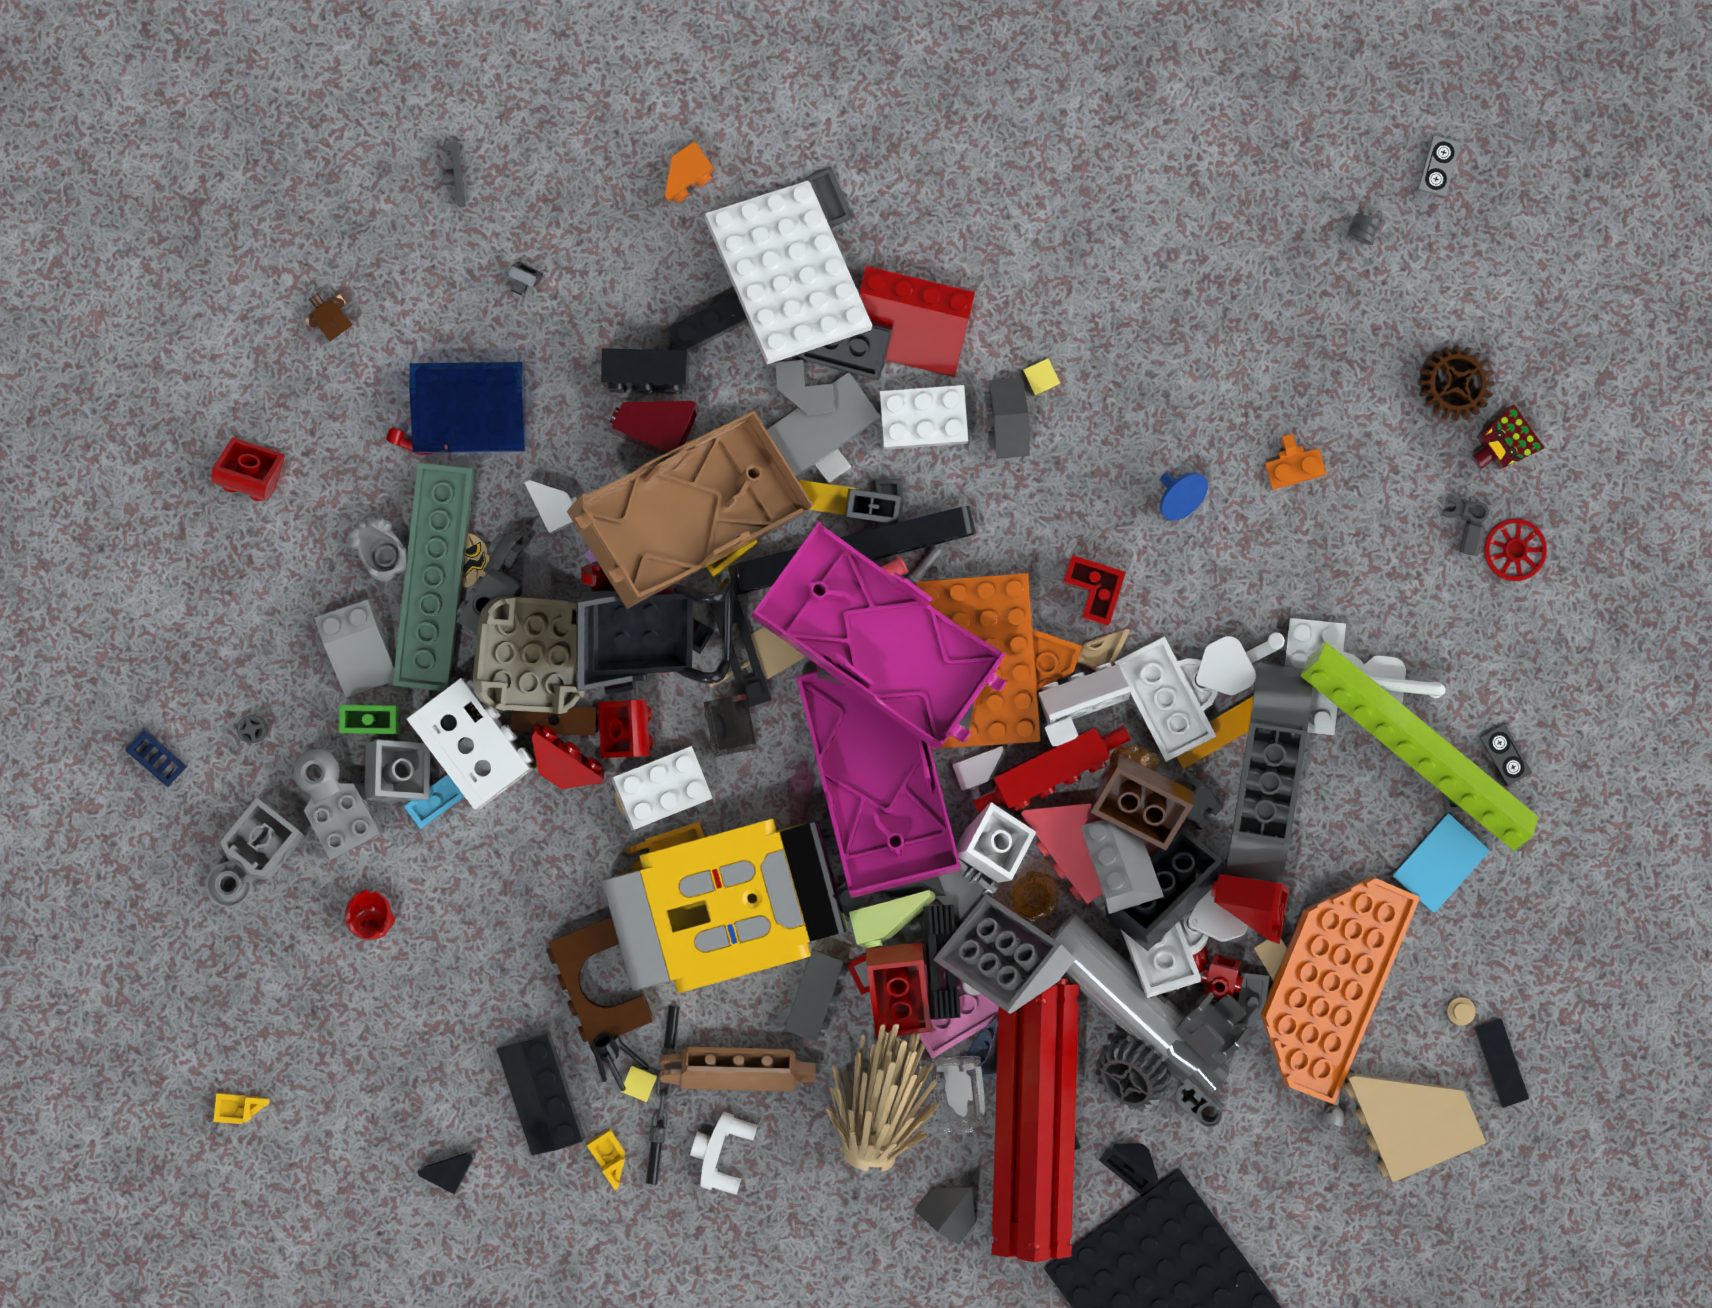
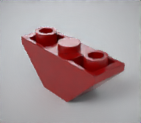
M537 723L533 726L532 742L539 775L560 789L602 783L605 770L597 759L593 757L587 758L580 753V749L575 744L569 741L565 743L559 739L556 732L550 727H542Z

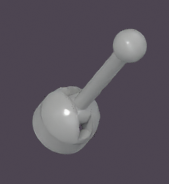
M1341 1091L1335 1105L1333 1104L1324 1110L1321 1123L1343 1127L1345 1116L1339 1107Z

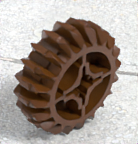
M1459 345L1453 347L1452 354L1448 347L1442 348V355L1436 351L1432 354L1434 361L1427 359L1424 362L1425 366L1430 370L1421 369L1419 371L1421 376L1427 377L1426 380H1419L1417 382L1418 386H1426L1427 389L1419 392V396L1424 397L1428 395L1430 399L1424 402V406L1427 407L1434 403L1436 406L1432 409L1431 413L1435 415L1440 410H1443L1441 414V419L1446 420L1450 413H1452L1451 417L1454 422L1459 420L1460 413L1464 420H1468L1470 412L1478 415L1480 413L1478 406L1485 408L1488 405L1487 401L1482 397L1490 398L1493 395L1491 391L1486 390V387L1495 385L1494 381H1486V377L1492 375L1493 371L1488 370L1484 372L1483 367L1487 366L1488 361L1484 360L1478 363L1477 360L1481 354L1476 352L1470 357L1471 348L1466 347L1462 354ZM1459 361L1468 365L1470 369L1465 372H1458L1453 366L1449 367L1447 362ZM1440 368L1444 378V385L1440 390L1436 391L1435 376ZM1465 375L1467 376L1462 380V384L1459 385L1462 387L1461 390L1456 387L1446 391L1451 386L1450 383L1453 382L1451 377L1456 380ZM1476 375L1478 386L1477 392L1472 399L1468 383ZM1448 394H1453L1459 400L1462 399L1465 405L1454 406L1446 403L1442 398Z

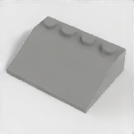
M985 894L933 960L1011 1014L1057 983L1076 959L1061 943Z

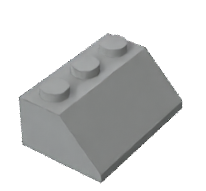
M1104 819L1081 826L1083 841L1109 914L1163 897L1142 838Z

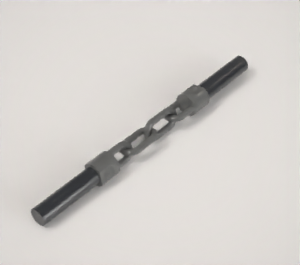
M669 1005L664 1046L662 1047L660 1058L664 1054H676L675 1041L680 1010L678 1006ZM659 1075L656 1083V1095L660 1098L659 1110L654 1112L652 1116L649 1137L651 1145L646 1183L653 1185L657 1184L661 1147L665 1141L667 1114L663 1111L664 1100L670 1096L672 1084L668 1083L666 1094L665 1091H661L660 1094L661 1081ZM657 1115L658 1118L663 1116L662 1127L655 1126Z

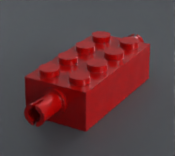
M1122 725L1101 736L1096 728L1091 727L1079 733V736L1059 746H1053L993 776L992 779L996 785L994 786L995 789L972 800L978 813L980 814L989 803H993L996 806L1003 804L1008 809L1013 807L1016 811L1031 804L1030 798L1036 795L1044 798L1056 792L1054 786L1062 782L1066 786L1081 779L1080 773L1086 770L1094 773L1106 767L1105 761L1110 759L1109 751L1131 741L1127 729Z

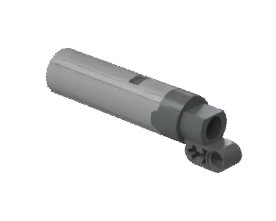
M1070 914L1049 935L1061 943L1076 959L1064 976L1073 984H1079V989L1117 1025L1123 1028L1139 1045L1145 1043L1146 1049L1149 1051L1154 1050L1153 1054L1156 1057L1162 1058L1161 1064L1167 1066V1071L1179 1081L1176 1091L1177 1102L1191 1116L1205 1127H1215L1222 1119L1223 1107L1221 1101L1213 1092L1229 1076V1067L1222 1063L1221 1066L1214 1070L1174 1031L1185 1015L1162 994L1146 998L1136 969L1076 914ZM1184 1089L1187 1091L1194 1089V1096L1192 1094L1185 1096ZM1207 1106H1211L1217 1110V1114L1209 1117L1204 1115L1202 1110Z

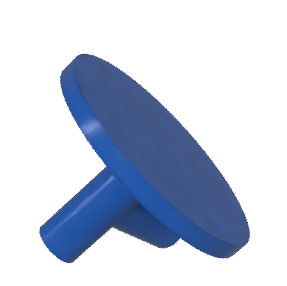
M1197 472L1187 473L1176 480L1168 473L1163 474L1160 481L1167 489L1160 501V512L1166 519L1171 521L1180 520L1190 515L1200 506L1208 490L1206 478Z

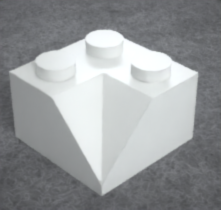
M989 803L965 829L956 846L957 854L960 859L997 883L1010 881L1013 879L1036 831L993 803Z

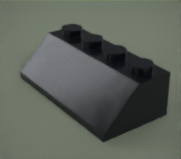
M550 1031L497 1048L531 1155L556 1151L583 1142L585 1135Z

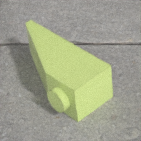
M927 890L849 912L857 945L866 948L882 947V942L890 940L923 910V906H928L936 899L935 893Z

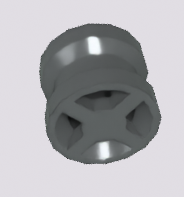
M1356 213L1353 219L1355 222L1354 226L1349 229L1347 236L1366 245H1373L1375 231L1380 229L1381 223L1370 216Z
M245 716L238 722L237 734L244 742L258 743L267 736V723L260 716Z

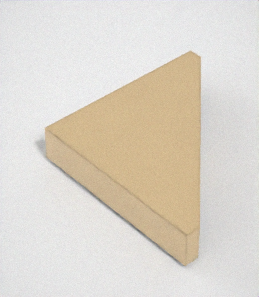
M1126 628L1081 644L1082 649L1077 663L1094 671L1096 667L1106 663H1111V666H1113L1130 630Z

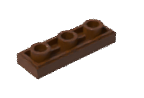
M573 706L567 710V713L561 714L512 710L511 730L512 732L532 733L533 726L537 723L542 727H550L556 734L596 736L597 708ZM553 714L559 717V722L556 725H552L549 721L550 716Z

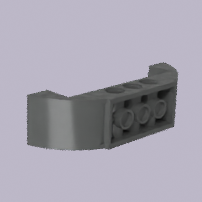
M1257 663L1256 679L1253 688L1254 696L1224 875L1276 883L1282 882L1293 826L1313 686L1300 676L1303 669Z

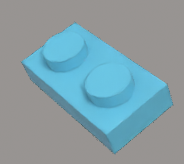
M447 774L429 788V800L411 801L404 807L419 828L422 829L465 796Z

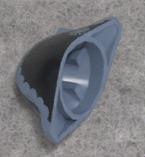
M997 1017L977 1035L963 1063L967 1064L968 1073L972 1077L979 1075L990 1079L992 1075H997Z

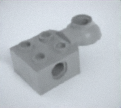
M312 749L298 757L294 765L293 775L299 788L311 796L304 812L330 860H333L383 834L384 831L368 801L364 800V793L359 784L339 783L340 769L337 760L325 750ZM314 764L318 765L322 770V775L318 780H313L309 775V769Z
M256 797L220 841L229 861L218 864L207 876L205 888L208 897L214 904L220 907L232 908L240 905L248 898L254 879L270 881L305 836ZM235 879V889L231 892H225V882Z

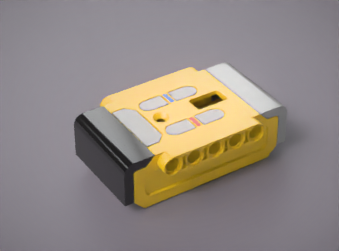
M772 818L639 855L642 868L602 880L632 991L674 980L677 993L797 961L811 956L808 942L849 930L819 819L776 830L774 819Z

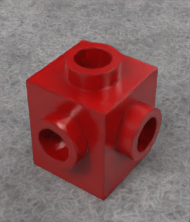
M1214 954L1210 968L1205 967L1201 983L1206 984L1204 994L1207 995L1211 992L1214 995L1212 999L1218 1001L1225 994L1233 997L1234 992L1240 993L1243 977L1238 975L1242 961Z

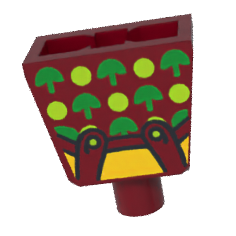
M1513 404L1506 408L1477 437L1483 448L1471 455V457L1480 469L1493 461L1500 470L1541 451L1545 447Z

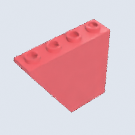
M1092 803L1032 808L1019 812L1023 817L1019 821L1036 831L1035 835L1039 839L1035 843L1045 857L1050 854L1056 862L1052 866L1061 880L1067 877L1073 885L1069 888V891L1078 902L1083 899L1086 904H1089L1102 893L1081 831V826L1102 820L1101 817L1091 813ZM1144 840L1149 857H1151L1160 847Z

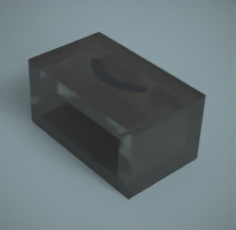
M746 694L703 702L705 719L710 733V745L713 749L714 757L757 749Z

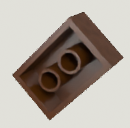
M1118 754L1092 798L1091 813L1167 850L1194 805V791Z

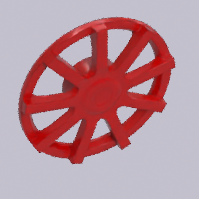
M1508 519L1494 526L1487 535L1484 544V556L1489 568L1500 578L1508 581H1522L1531 578L1542 568L1547 556V544L1544 535L1533 523L1524 519ZM1517 523L1515 537L1511 538L1505 525ZM1522 524L1534 530L1524 540L1520 539ZM1499 529L1506 538V543L1492 539ZM1538 535L1542 547H1528L1527 543ZM1490 544L1503 548V552L1490 556ZM1528 552H1542L1538 565L1527 557ZM1506 557L1507 560L1501 571L1498 570L1492 561ZM1524 560L1534 570L1523 575L1520 561ZM1511 562H1515L1517 576L1505 574Z

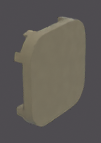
M517 596L496 597L488 602L480 613L477 627L473 687L478 699L486 706L503 711L513 710L561 714L567 713V710L572 708L580 697L583 698L585 690L577 692L576 604L558 599Z

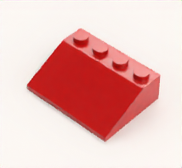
M866 266L859 296L870 321L892 327L884 360L955 377L975 292Z

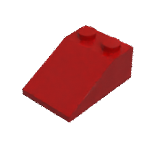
M922 942L866 948L867 973L876 1038H878L882 1024H885V1031L887 1033L892 1030L894 1024H898L897 1036L932 1032Z

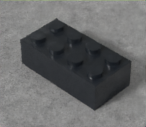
M1182 827L1176 833L1167 850L1159 848L1150 857L1163 897L1110 914L1105 904L1106 918L1147 951L1212 889L1213 881L1218 880L1219 874L1224 875V860Z

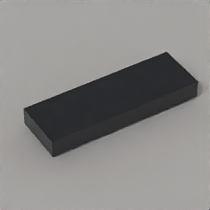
M1500 1018L1474 1027L1501 1107L1505 1108L1528 1100L1529 1096L1502 1019Z

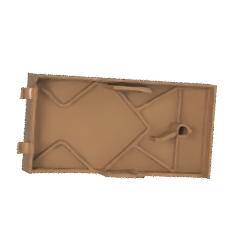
M752 411L645 463L639 469L587 495L585 493L581 494L566 512L628 609L803 516L813 506V503L755 411Z

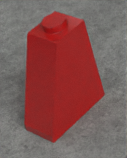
M1219 874L1218 880L1213 881L1211 896L1215 897L1214 902L1269 941L1280 944L1290 888L1282 883Z

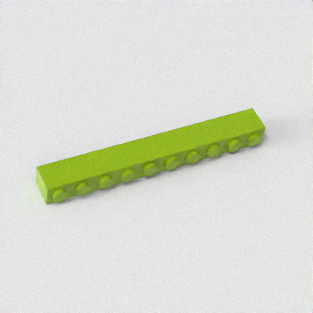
M1324 642L1307 658L1300 675L1509 848L1515 851L1533 837L1539 818L1534 812L1330 644Z

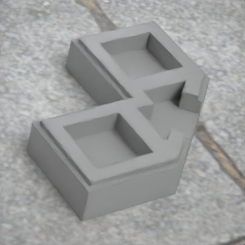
M803 360L775 363L777 390L786 399L795 404L807 416L836 413L833 384L806 386L805 363Z

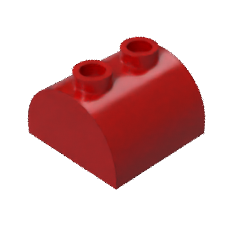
M232 437L212 468L211 481L213 484L222 486L227 492L233 493L238 491L249 495L252 500L268 501L276 488L285 454Z
M647 700L598 702L601 758L650 756V749L653 747V737L649 734L648 722L651 720L652 711L647 705Z

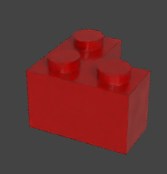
M1071 555L1062 584L1088 591L1080 618L1107 627L1110 625L1126 572Z

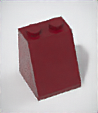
M691 400L623 402L621 408L616 407L613 411L610 423H612V430L616 436L664 455L686 443L699 408L697 403Z

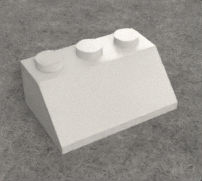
M1106 663L1096 667L1095 673L1085 676L1084 672L1070 676L1067 683L1058 685V682H1053L1043 686V691L1038 693V698L1048 725L1066 717H1071L1074 720L1129 700L1131 690L1119 665L1111 666V663Z

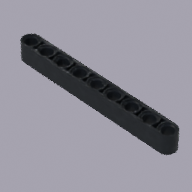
M962 506L840 538L868 559L874 561L976 534L970 506ZM799 548L727 567L730 579L733 581L734 595L772 587Z

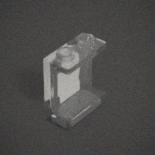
M944 1056L919 1061L920 1070L924 1065L928 1067L929 1064L934 1063L930 1070L932 1081H937L933 1088L935 1104H941L935 1110L936 1120L927 1122V1128H938V1133L953 1132L955 1128H959L960 1133H970L977 1131L976 1126L987 1124L980 1056Z

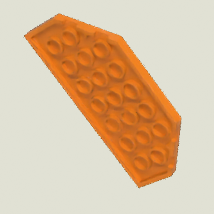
M1370 876L1303 910L1261 1012V1017L1284 1085L1335 1105L1420 899L1419 896Z

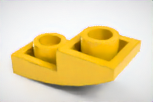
M808 480L799 481L813 503L809 510L834 514H845L848 488L859 489Z

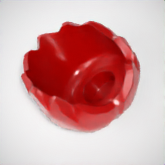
M365 889L355 893L348 901L345 910V922L348 930L354 936L365 941L376 940L385 936L396 919L388 900L376 890L371 893Z

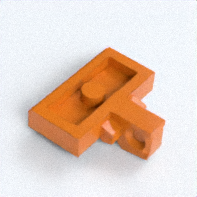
M1293 433L1281 436L1284 451L1278 452L1279 459L1264 463L1271 490L1326 476L1320 449L1317 448L1304 452L1303 446H1296Z

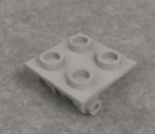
M959 858L961 871L938 876L946 896H936V898L944 905H953L954 914L964 921L984 895L987 894L991 897L1002 882L997 883Z

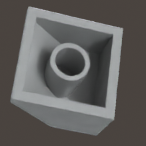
M375 740L366 744L364 800L384 802L429 800L430 750L425 743Z

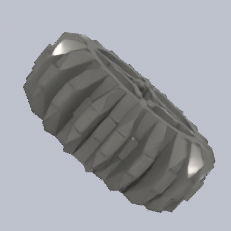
M1125 1038L1121 1041L1115 1040L1108 1047L1104 1048L1096 1063L1097 1070L1095 1074L1099 1077L1098 1083L1105 1086L1104 1092L1110 1093L1112 1095L1111 1100H1118L1120 1106L1128 1105L1130 1110L1137 1108L1139 1111L1144 1109L1150 1110L1162 1101L1170 1086L1168 1083L1170 1076L1166 1073L1168 1067L1161 1064L1162 1058L1156 1057L1153 1054L1154 1050L1149 1051L1146 1049L1145 1043L1138 1045L1134 1039L1128 1042Z

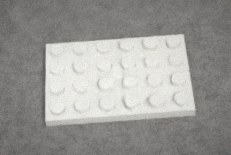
M809 181L705 213V221L766 364L872 329V323Z

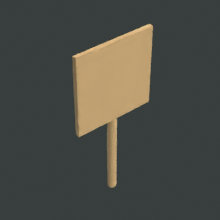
M765 627L750 634L762 672L767 680L805 658L803 654ZM750 661L742 663L740 665L741 670L750 666ZM730 670L722 681L709 684V687L712 688L733 676V671Z

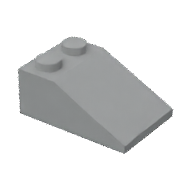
M367 599L314 618L323 645L346 698L393 682L395 666L372 600Z

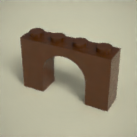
M612 916L548 942L550 948L546 949L551 963H557L560 974L557 975L562 990H568L571 1000L567 1001L573 1017L578 1015L582 1025L578 1027L584 1043L588 1041L591 1046L593 1040L603 1033H609L612 1037L622 1035L655 1020L645 994L617 1005L603 1006L591 1001L582 990L580 972L585 961L590 956L619 944Z

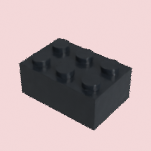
M602 348L601 383L611 393H626V388H636L637 393L654 394V389H664L666 391L665 394L681 395L682 390H689L690 356L686 350Z

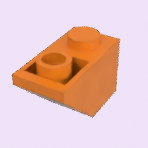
M695 141L671 157L665 190V198L669 204L673 201L678 204L690 195L686 189L688 186L693 188L698 185L701 188L713 179L711 175L715 173L714 168Z

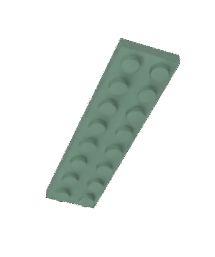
M418 463L392 686L444 691L451 685L458 623L456 622L458 619L456 613L460 606L475 469Z

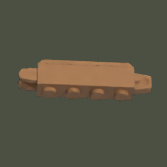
M686 1047L682 1049V1054H664L659 1058L661 1067L667 1068V1070H661L659 1073L660 1081L663 1083L681 1084V1089L793 1092L794 1085H801L802 1082H815L816 1063L801 1062V1060L795 1059V1052L790 1049Z

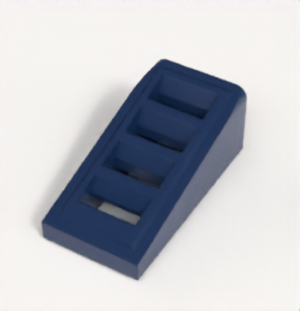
M145 728L125 748L128 754L167 787L187 767ZM147 739L150 743L141 753L137 752L136 749ZM156 747L158 749L157 753L147 761L145 759L146 755ZM164 754L168 758L156 769L153 765ZM171 762L176 764L178 768L174 772L175 767L166 777L162 774Z

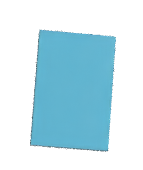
M1446 813L1391 876L1410 893L1419 896V901L1435 913L1490 850L1449 813Z

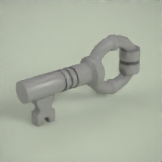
M933 546L921 560V563L917 565V568L910 575L902 577L916 585V581H919L931 566L936 567L943 574L945 571L942 569L944 567L947 569L949 565L940 561L938 557L942 551Z

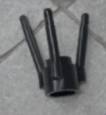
M603 1033L597 1036L590 1046L595 1056L602 1082L607 1081L603 1065L604 1061L608 1064L620 1090L625 1091L626 1087L613 1062L619 1056V1048L645 1070L649 1069V1065L625 1045L619 1035L612 1037L609 1033Z

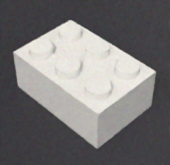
M964 385L880 391L884 450L968 443Z
M692 746L611 778L631 831L713 799Z

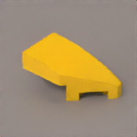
M609 1127L586 1141V1146L601 1166L603 1174L614 1190L619 1188L620 1176L625 1163V1150Z

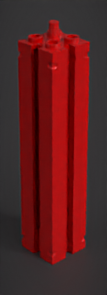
M1061 977L1053 986L1011 1014L998 1007L992 1236L994 1241L992 1243L991 1255L1008 1258L1017 1257L1019 1260L1030 1262L1046 1261L1049 1258L1071 1257L1072 1245L1070 1244V1239L1072 1238L1079 1007L1077 996H1079V984L1068 983V978Z

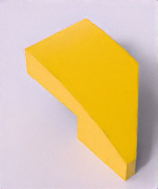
M216 1092L213 1122L246 1123L254 1114L263 1107H266L270 1099Z

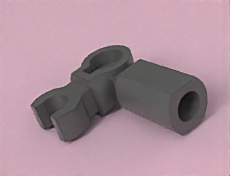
M1454 496L1446 497V501L1454 503L1455 510L1453 512L1443 511L1442 515L1447 518L1459 515L1462 516L1463 520L1470 521L1469 524H1465L1459 552L1478 556L1484 532L1481 524L1488 518V506L1482 502L1466 501L1461 503Z

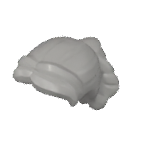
M368 517L366 520L357 521L356 527L350 530L346 543L352 549H358V555L372 577L377 580L388 581L395 574L405 570L407 561L406 549L403 547L400 539L390 531L392 527L390 521L384 520L382 517L377 519Z

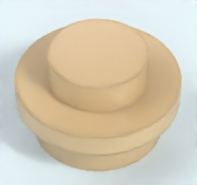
M1457 997L1448 1004V1018L1456 1025H1467L1475 1017V1006L1467 998Z

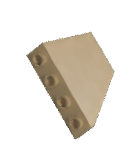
M1351 1073L1346 1076L1347 1083L1343 1084L1350 1100L1355 1098L1358 1109L1354 1111L1360 1125L1366 1124L1369 1135L1365 1137L1371 1151L1377 1150L1380 1161L1376 1162L1382 1177L1388 1176L1391 1182H1396L1486 1144L1467 1096L1460 1088Z

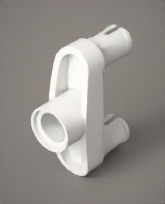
M723 1112L712 1135L697 1131L690 1156L704 1160L701 1174L702 1188L709 1190L715 1188L737 1195L741 1179L717 1172L718 1169L715 1167L725 1136L732 1134L753 1141L758 1125L734 1118V1114Z

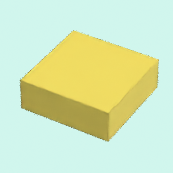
M1049 358L1023 370L1034 396L1060 384Z
M631 1065L624 1082L626 1090L621 1092L647 1102L658 1075Z

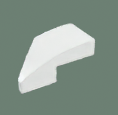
M1005 745L952 764L962 791L990 781L998 769L997 766L1002 754L1006 751Z

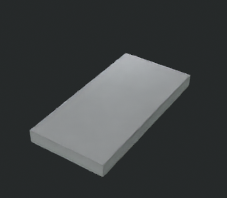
M849 372L832 383L834 386L836 413L807 416L797 408L767 429V432L796 478L881 419L877 410Z

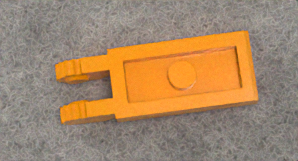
M700 821L647 838L645 842L627 847L626 851L627 854H634L648 847L649 851L653 852L705 836ZM640 860L631 865L633 871L642 868Z

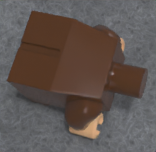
M318 293L309 298V301L315 308L311 310L309 317L305 321L311 328L319 326L330 342L352 326V322L341 309L346 302L340 294L336 297L327 298L325 301Z

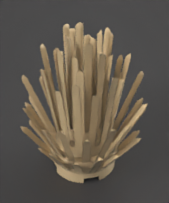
M885 1024L880 1026L877 1044L870 1046L866 1073L864 1072L866 1038L864 1034L861 1036L860 1052L857 1051L855 1056L853 1104L848 1071L844 1070L843 1072L846 1093L845 1107L838 1069L834 1064L832 1065L836 1088L830 1086V1092L839 1120L834 1109L831 1107L825 1109L842 1142L840 1151H843L845 1154L844 1160L864 1171H868L869 1167H882L881 1172L892 1168L897 1156L928 1136V1134H924L925 1132H918L906 1141L932 1117L933 1112L941 1105H934V1102L929 1103L916 1118L913 1117L933 1090L937 1081L933 1080L912 1108L934 1063L929 1064L928 1067L924 1065L918 1077L914 1075L925 1046L921 1043L916 1052L920 1034L913 1033L910 1036L907 1047L906 1040L896 1037L899 1029L898 1024H894L892 1030L888 1033L885 1031Z

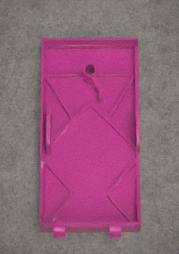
M820 521L751 615V618L936 750L944 744L950 735L964 743L972 732L963 728L959 722L987 684L1000 692L1007 683V680L1001 679L994 673L1005 656L1004 652L997 650L948 619L929 605L933 599L898 573L895 572L893 576L822 526Z
M817 664V671L796 677L850 897L855 898L961 871L930 745L848 686L817 678L818 669H822Z

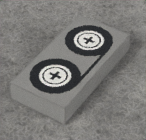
M1435 135L1432 137L1418 186L1419 191L1446 197L1460 142Z

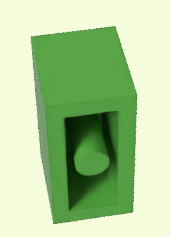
M339 705V733L400 734L401 706Z

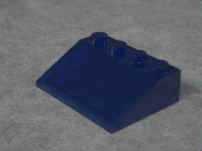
M523 362L410 363L409 393L413 453L525 452L526 383Z

